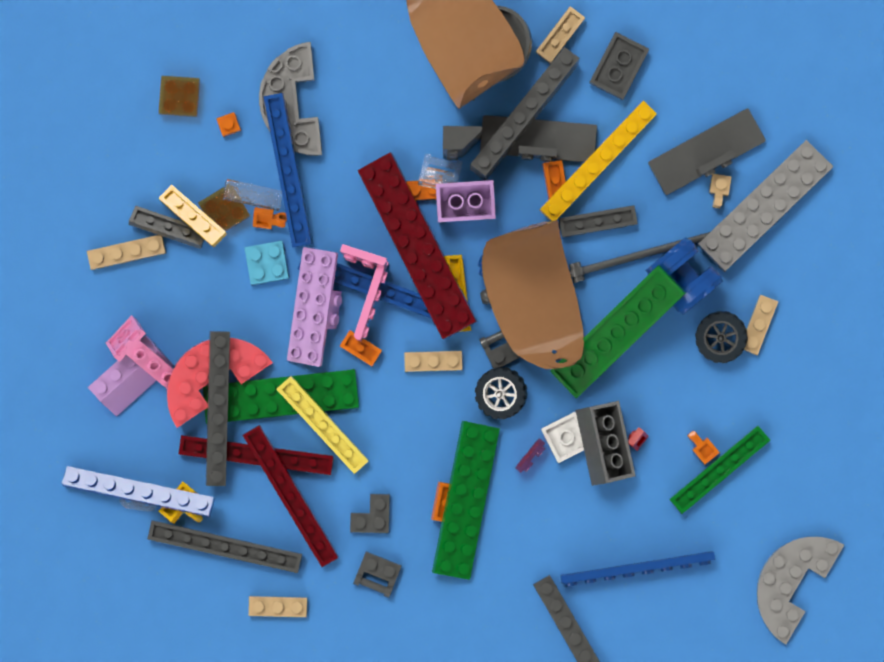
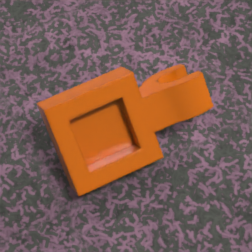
M255 207L253 227L272 229L273 225L285 227L287 221L286 213L274 214V210Z
M695 431L687 435L696 445L692 451L704 465L720 453L707 437L702 441Z

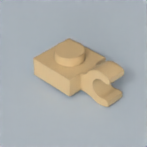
M712 174L709 193L714 194L713 208L720 209L723 196L728 197L731 176Z

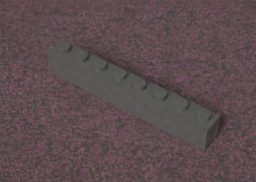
M565 47L562 49L470 164L472 172L484 181L489 178L577 68L580 59L578 56Z

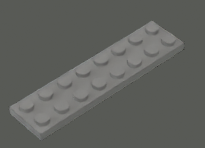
M806 140L697 246L726 272L834 166Z

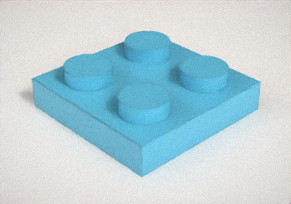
M283 241L244 247L251 285L289 279Z

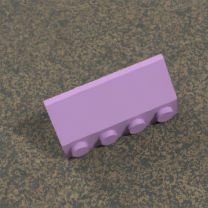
M144 336L141 339L145 345L171 367L174 366L149 337ZM125 355L120 362H115L88 388L117 417L157 380Z

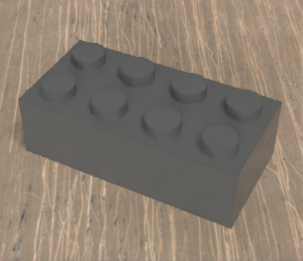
M619 401L575 410L592 486L635 477Z

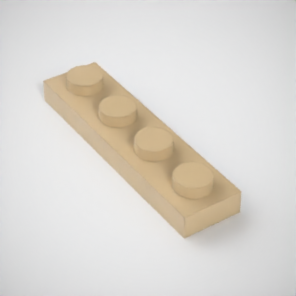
M160 235L87 251L91 270L166 254L163 236Z

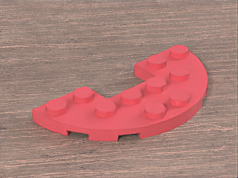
M230 338L229 369H231L240 384H243L273 363L262 350L253 344L241 339ZM205 340L189 349L178 360L169 377L167 406L172 421L177 428L208 407L199 390L208 384L209 340Z

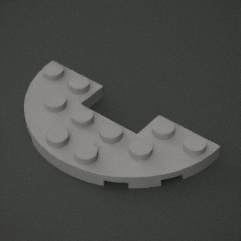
M306 42L287 49L279 57H276L267 68L260 86L259 106L264 123L270 131L263 96L284 93L294 151L304 155L322 156L319 118L299 119L296 83L315 81L311 42Z
M824 537L798 538L778 548L764 564L757 583L758 610L768 630L785 645L806 612L789 602L808 569L826 578L844 544Z

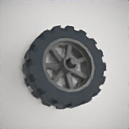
M717 311L707 315L698 325L695 334L699 352L706 359L715 363H727L735 360L742 354L748 339L747 329L743 321L737 315L727 311ZM725 323L723 330L720 332L716 324ZM727 325L731 326L734 330L733 332L725 333ZM712 326L717 332V335L708 334V331ZM736 334L735 343L727 339V337ZM707 337L716 338V341L710 346ZM724 341L732 346L726 351L724 350ZM718 342L721 343V351L713 348Z

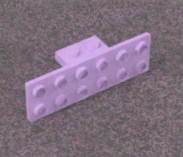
M303 248L287 355L288 361L317 367L322 366L327 329L337 328L339 323V307L342 303V291L333 290L338 258L337 252Z

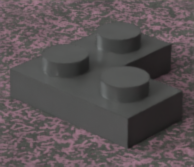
M370 494V513H351L350 532L389 533L390 494Z

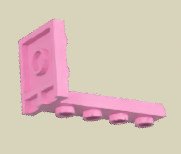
M342 244L340 252L346 261L356 263L357 260L362 262L363 266L374 269L376 267L354 333V337L362 342L363 338H367L370 327H367L369 319L373 320L376 311L373 306L375 301L378 302L382 291L379 288L381 283L386 281L388 273L385 270H387L389 262L387 258Z
M131 315L106 342V345L113 357L119 362L127 355L167 389L169 377L174 368L140 340L146 333L138 320Z

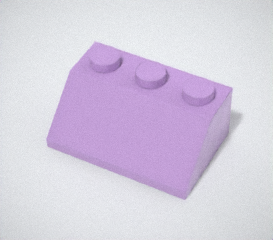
M493 180L436 184L438 222L496 219Z

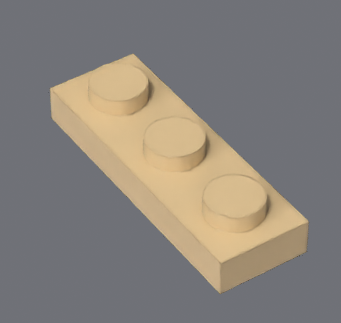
M570 6L536 50V54L551 64L585 20V17Z
M759 295L746 328L748 339L744 351L758 355L778 301Z
M462 351L404 352L405 372L462 370Z
M249 596V616L307 617V597Z

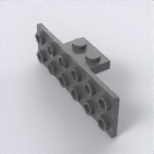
M747 108L648 162V165L664 194L668 195L703 175L708 177L716 172L715 169L720 166L722 168L729 166L733 163V159L764 143L766 139Z
M483 116L480 152L508 117ZM535 119L507 156H518L524 160L541 158V161L552 162V159L585 162L595 151L597 125Z

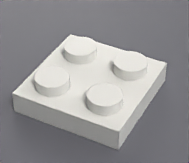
M576 412L541 429L557 463L584 451Z

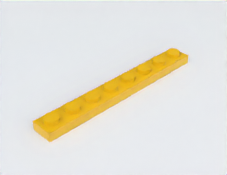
M643 100L539 211L550 221L557 220L657 113Z

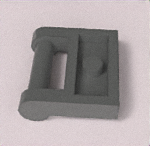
M502 331L487 338L479 339L493 369L502 367L520 358L511 349L508 342L493 350L490 349V344L504 338Z
M366 551L353 584L357 586L360 584L389 598L402 565ZM366 572L389 581L386 587L362 576Z

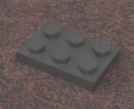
M615 32L589 84L623 100L649 48Z

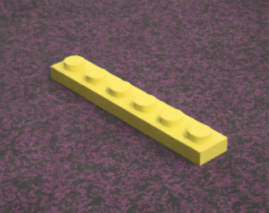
M292 376L277 387L276 390L354 474L369 461Z

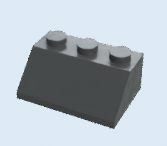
M443 126V157H447L449 161H457L458 158H462L481 140L482 126Z

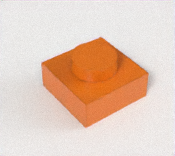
M234 112L216 118L223 137L241 131Z

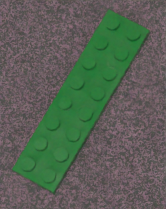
M658 265L583 338L584 347L580 360L572 366L551 369L550 372L577 399L686 292ZM561 359L558 363H565L567 360Z
M355 369L292 376L323 411L359 408ZM290 376L251 380L243 384L239 382L229 383L227 422L299 414L276 390ZM208 385L203 387V398L207 404ZM208 407L205 409L206 424Z
M467 421L461 422L432 573L470 580L500 428Z

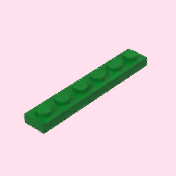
M756 426L669 500L683 514L766 445L770 439L759 426Z

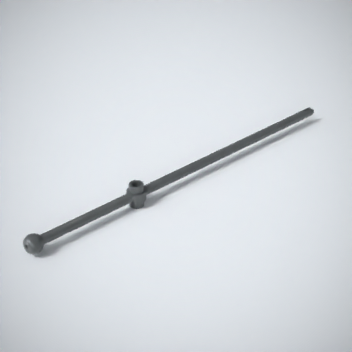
M710 232L689 237L688 239L692 240L694 244L700 243ZM681 240L581 267L580 262L569 264V272L571 278L573 277L574 283L585 280L584 274L667 252ZM485 289L480 293L483 304H490Z

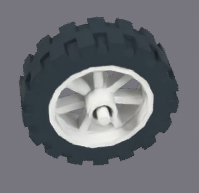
M496 367L484 373L478 380L477 387L475 388V400L479 404V409L483 410L485 415L491 416L494 419H506L517 414L525 405L527 386L524 383L523 377H520L517 371L510 370L508 367ZM498 379L499 389L491 384L494 380ZM502 379L509 382L506 387H502ZM513 386L515 394L508 393L507 389ZM488 387L493 389L495 393L488 395ZM505 396L514 397L513 402L509 404ZM489 398H497L495 405L490 401ZM501 399H503L505 407H498Z

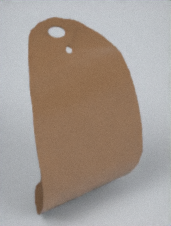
M406 0L410 22L420 45L458 109L523 66L524 54L520 42L493 0Z
M546 221L536 225H529L528 227L525 226L487 241L482 257L483 279L493 313L511 349L527 362L543 369H557L574 365L581 359L583 354L584 334L579 305L565 258L558 221ZM566 359L567 362L557 363L556 360Z

